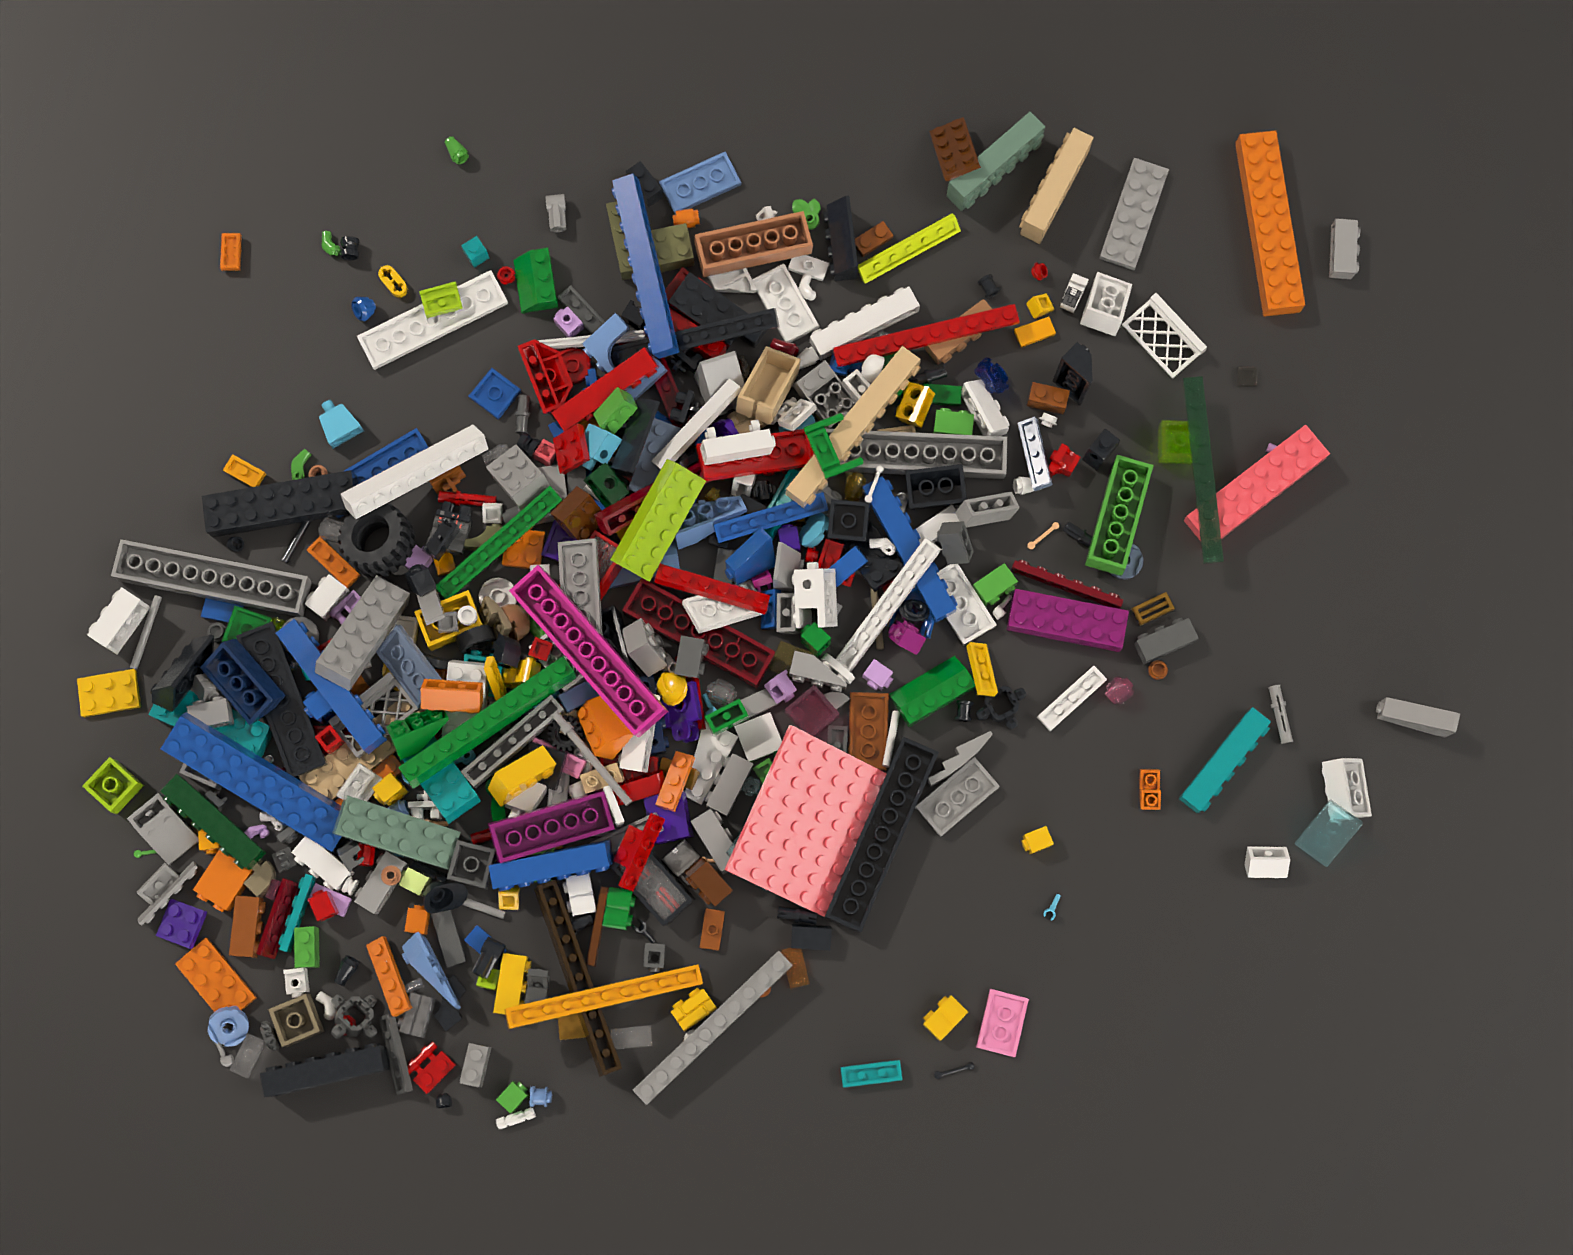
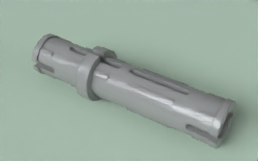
M1275 685L1268 687L1281 744L1293 742L1285 709L1287 704L1283 700L1281 686Z

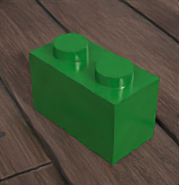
M815 622L812 625L807 624L801 630V643L816 658L830 646L831 637L821 627H818Z
M740 698L705 716V721L713 736L748 719V714Z

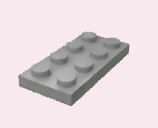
M974 757L915 808L941 837L1000 786Z

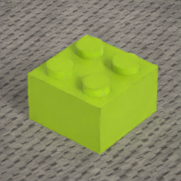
M111 757L83 785L106 809L115 814H118L144 786L121 763Z

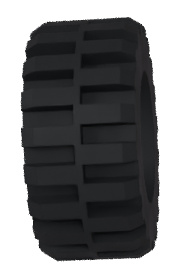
M386 503L358 519L350 515L344 519V525L340 526L339 533L341 535H338V543L340 544L338 548L342 557L356 571L367 577L372 576L375 578L376 575L378 577L380 575L386 577L390 575V572H397L401 565L404 566L407 563L406 559L411 557L413 553L411 549L415 547L413 539L416 536L411 522L392 504ZM389 527V536L384 545L375 551L364 552V545L368 536L376 529Z

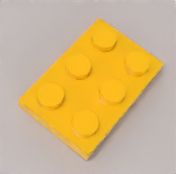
M136 669L77 679L82 717L141 707Z

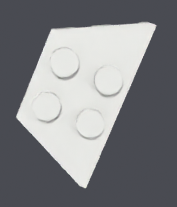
M746 268L708 276L717 292H757Z

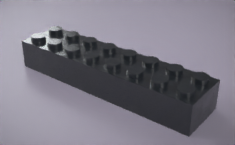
M352 470L204 495L202 496L206 533L214 538L351 514L345 508L341 493L358 485L357 475Z

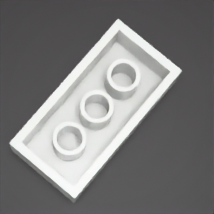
M459 660L449 661L447 680L483 683V705L481 711L487 708L489 682L484 671L485 663ZM444 710L449 720L442 728V737L478 713L470 714L467 712H448Z

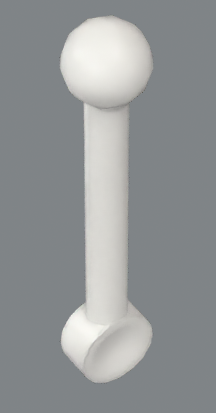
M881 465L877 466V473L869 494L865 496V502L867 503L872 502L873 491L880 473L884 470Z

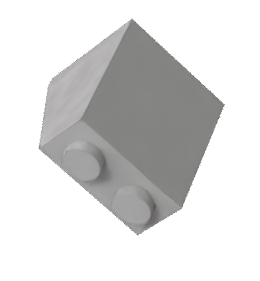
M735 351L701 361L694 375L705 404L729 378L741 388L745 385ZM738 396L719 416L726 414L728 410H736Z

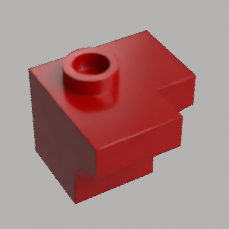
M1063 443L1058 451H1053L1049 458L1052 460L1049 465L1051 478L1055 474H1064L1070 477L1081 458Z

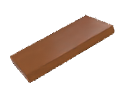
M850 692L848 754L881 771H886L887 768L883 767L882 764L888 738L889 693Z

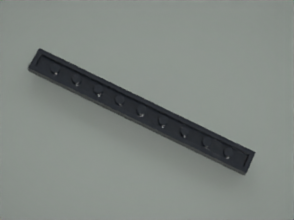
M771 308L676 331L675 334L679 351L780 326L776 308ZM649 338L612 347L611 360L613 365H620L644 347L648 349Z

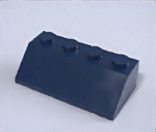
M237 639L222 642L200 667L249 725L254 724L273 710L286 696Z

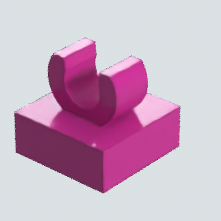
M769 570L751 578L754 588H757L758 592H761L760 586L767 585L768 589L771 588L770 583L773 581Z

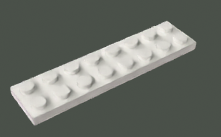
M490 270L457 286L463 309L427 318L423 304L358 335L357 338L373 369L376 370L507 305L508 301L492 271Z

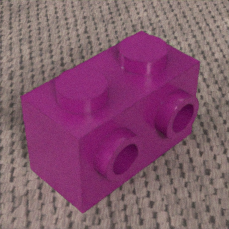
M897 620L889 628L888 637L897 645L916 655L926 640V637L919 633L920 629L906 620L903 623Z

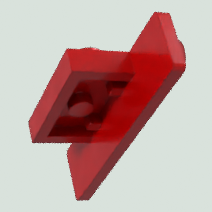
M651 813L643 831L634 826H628L613 860L626 867L619 882L620 887L634 891L665 821L664 818Z

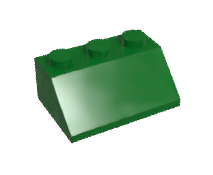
M549 249L529 250L514 259L521 313L558 308Z

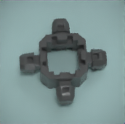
M339 994L334 996L331 1002L336 1009L338 1008V1011L335 1015L336 1026L332 1029V1036L336 1039L341 1038L344 1034H347L349 1037H356L363 1032L367 1039H372L377 1034V1030L373 1025L369 1024L373 1019L372 1008L376 1004L377 999L373 995H368L363 1000L360 997L352 996L346 1002L343 996ZM351 1007L354 1009L357 1007L358 1011L365 1015V1020L356 1027L354 1025L351 1026L350 1022L343 1018V1014Z

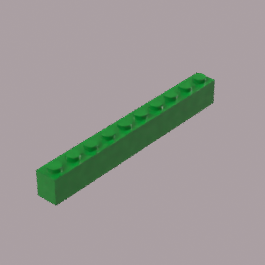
M562 656L398 768L412 789H414L534 708L550 695H553L575 680L574 670L564 656Z

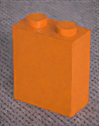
M218 850L193 890L198 893L197 897L205 902L208 900L213 902V907L217 910L231 912L235 905V896L242 895L247 887L244 882L254 871L252 869L248 870L245 867L242 870L234 863L235 858L229 855L227 857Z

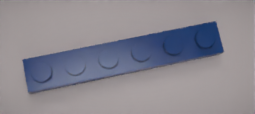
M824 492L815 494L816 498L812 504H807L804 508L795 501H791L713 524L718 543L754 533L760 528L768 529L828 511Z

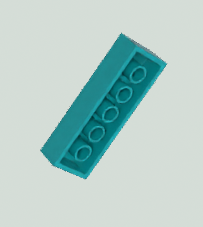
M189 691L173 712L153 704L148 715L174 727L180 716L185 712L188 713L187 706H191L193 702L200 700L195 692ZM232 709L234 724L214 729L262 757L273 736L270 726L260 721L249 725L238 711Z

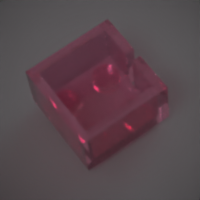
M815 684L785 709V714L796 726L800 724V730L814 737L825 730L840 715Z

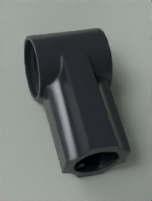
M488 936L481 948V954L473 967L472 973L481 978L488 979L496 962L502 957L506 945Z

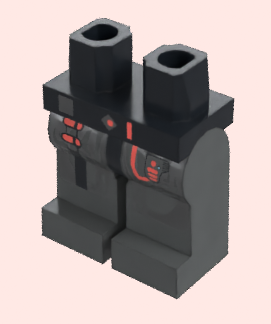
M444 501L441 509L436 511L433 527L426 545L445 517L449 522L456 523L460 529L446 552L464 557L466 552L464 546L465 539H469L473 523L471 519L472 509L471 507L461 505L459 514L453 513L455 505Z

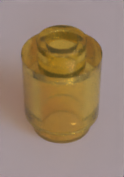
M860 473L848 475L844 491L845 499L856 502L860 501V498L863 497L862 486L866 484V479L863 478L864 475Z

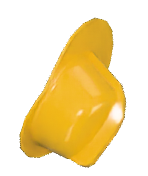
M666 671L662 673L657 681V691L664 703L669 706H675L683 701L688 690L686 677Z

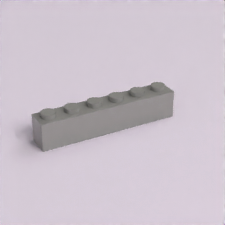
M550 695L463 769L461 773L473 787L477 788L551 725L554 720L552 717L553 713L558 711L562 715L565 713L564 709Z

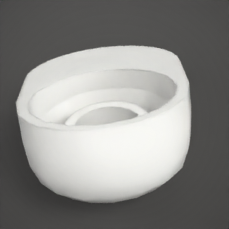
M871 354L866 358L861 371L863 378L870 385L881 373L884 364V357Z

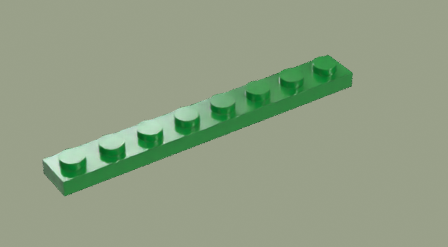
M549 486L436 585V589L445 599L455 596L558 506L563 499Z

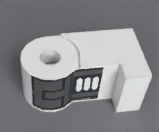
M1073 273L1060 308L1074 313L1089 279Z

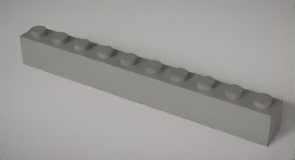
M778 951L639 1083L633 1091L646 1105L649 1104L782 977L793 964Z

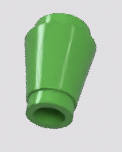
M448 137L445 140V144L452 161L457 164L467 161L469 157L468 150L454 137Z

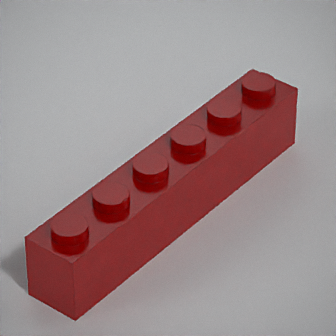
M644 347L554 410L552 414L564 432L584 420L588 422L594 418V412L617 387L624 391H627L629 388H637L642 384V379L645 377L649 379L657 373L659 365L649 350Z

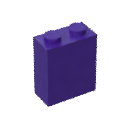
M684 790L675 812L659 808L655 805L659 794L643 798L647 816L657 812L658 816L665 819L663 824L664 831L659 833L654 845L694 837L686 792Z

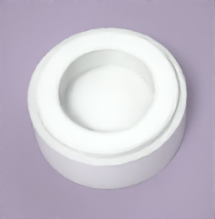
M463 606L459 609L457 617L461 624L471 626L477 621L478 614L473 607Z

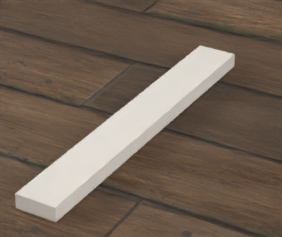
M924 538L835 659L850 673L942 550L928 538Z

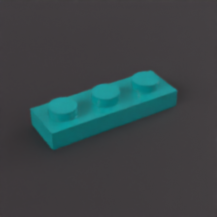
M900 1060L840 1067L843 1087L902 1080Z

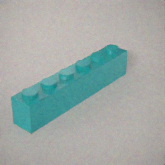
M1255 708L1249 709L1179 797V800L1196 813H1199L1201 810L1205 812L1211 805L1209 801L1213 795L1216 797L1222 791V783L1225 780L1228 782L1235 774L1233 772L1236 766L1240 767L1247 759L1245 754L1248 750L1252 752L1258 745L1256 740L1260 736L1264 737L1270 730L1268 725L1271 721Z

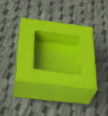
M492 969L488 979L478 977L476 985L496 991L500 970Z

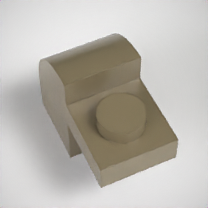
M262 859L252 868L254 873L244 882L260 898L273 887L276 880V871L273 864L267 860L261 864L263 862Z

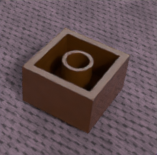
M576 486L550 514L573 540H584L599 527L594 514L601 511V509L590 494Z
M703 857L684 872L688 876L685 880L694 890L697 888L700 890L698 895L708 905L712 903L716 906L733 891Z

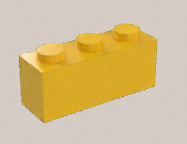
M503 953L493 1013L505 1014V1008L525 1004V1001H522V995L526 993L528 986L525 977L528 969L531 968V961H528L529 957Z

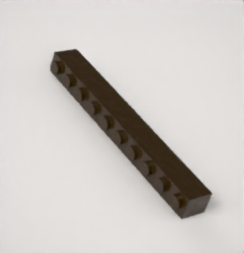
M556 880L537 886L534 891L570 994L593 989L591 978ZM601 1008L577 1013L599 1077L622 1069Z

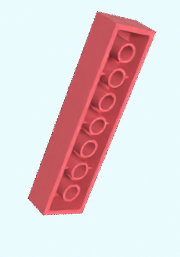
M1304 425L1187 515L1184 522L1208 550L1319 465L1330 453L1308 426Z

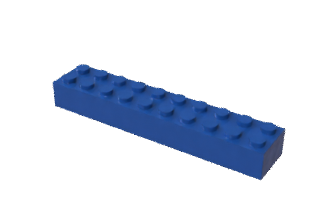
M185 712L180 716L162 745L161 750L331 852L334 850L341 839V836L332 834L341 809L340 804L206 725L189 713Z

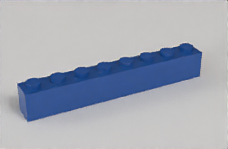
M881 476L878 478L873 491L870 505L905 566L919 547V539L921 538L916 529L912 530L909 524L911 519L907 512H902L900 499L898 496H893L891 483L888 479L885 480ZM873 481L862 486L865 496L869 494ZM932 562L915 586L924 603L928 606L934 621L938 622L955 613L957 610L955 606L958 604L953 595L949 596L947 589H949L944 579L940 580L937 574L939 569L935 562Z
M293 619L276 632L277 636L360 747L367 754H370L387 741L383 735L386 731L379 723L376 725L373 722L374 715L369 709L364 710L361 706L364 702L357 694L353 695L351 691L315 673L316 661L322 654L318 649L320 644L313 636L309 637L307 634L309 629L303 622L298 623Z

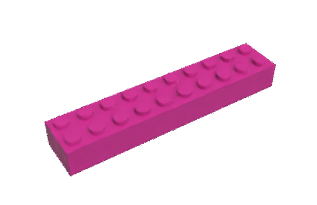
M537 565L509 590L634 736L640 738L668 712L544 568Z

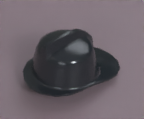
M439 881L433 882L422 891L424 909L429 913L456 909L466 901L468 896L467 888L461 883L445 884Z

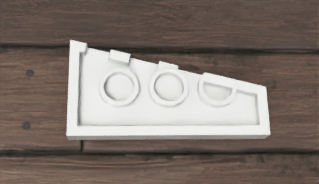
M706 721V729L701 730L694 756L695 761L692 766L700 774L693 790L687 788L685 790L686 797L700 805L703 804L718 773L722 769L726 757L729 756L738 739V736L727 730L713 736Z

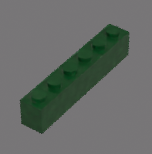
M177 773L160 791L165 795L163 799L169 805L175 804L179 808L177 812L185 819L189 817L193 820L191 824L198 831L203 829L207 833L205 837L213 844L217 842L221 846L219 849L227 857L232 855L235 858L234 863L242 870L244 867L251 870L266 854L258 844Z

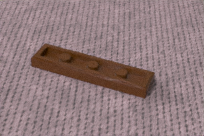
M602 886L600 888L587 959L588 966L596 967L609 891L608 887Z

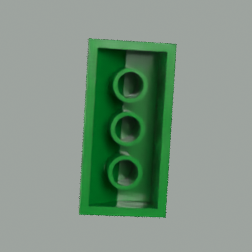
M953 656L890 693L889 696L907 726L911 727L970 692L976 686L967 669Z

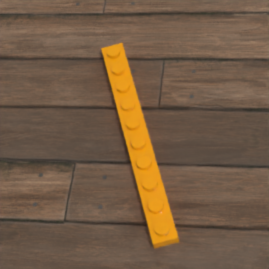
M693 965L509 1007L504 1010L508 1028L512 1029L702 985L703 981L699 965Z

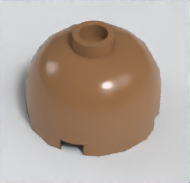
M506 604L500 607L512 626L508 637L518 641L524 638L530 631L531 616L529 613L516 604Z

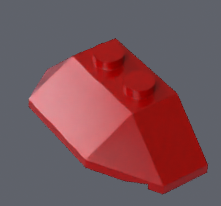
M535 339L518 345L543 414L556 410L565 403L573 388L561 353Z

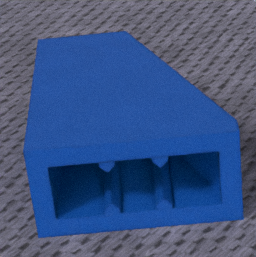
M763 528L756 531L725 561V574L736 585L775 567L776 560L772 538Z

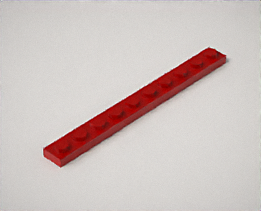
M1012 304L833 347V353L837 367L865 361L871 354L883 357L897 353L902 346L907 350H912L1019 324L1020 320L1016 306Z

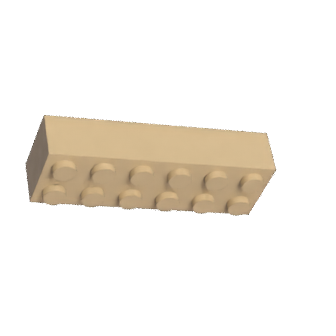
M1073 128L1071 134L1067 132L1062 147L1058 149L1053 164H1050L1045 179H1042L1037 194H1034L1029 209L1025 211L1019 227L1022 229L1020 235L1038 244L1041 243L1088 155L1094 137L1076 128Z

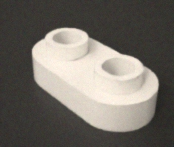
M828 653L821 658L823 664L835 672L845 683L850 684L855 679L844 666Z

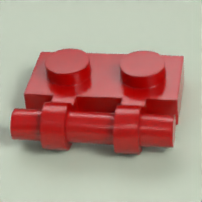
M433 1041L428 1046L425 1045L421 1049L422 1052L415 1059L412 1058L407 1066L409 1075L414 1070L418 1073L413 1080L426 1094L456 1066L444 1051H441L437 1056L433 1053L438 1047ZM428 1057L431 1062L423 1069L420 1064Z

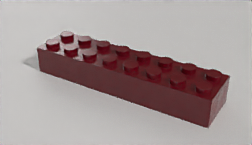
M643 578L640 579L622 610L626 617L634 621L642 618L646 624L649 623L655 633L677 645H680L681 636L706 640L709 648L707 656L704 655L703 657L704 660L752 687L758 688L776 656L775 651L728 625L699 634L682 605L683 600Z

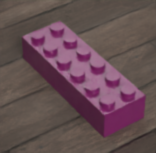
M1015 589L1006 630L1120 652L1123 648L1129 611Z
M602 790L488 823L499 863L614 830L606 796Z

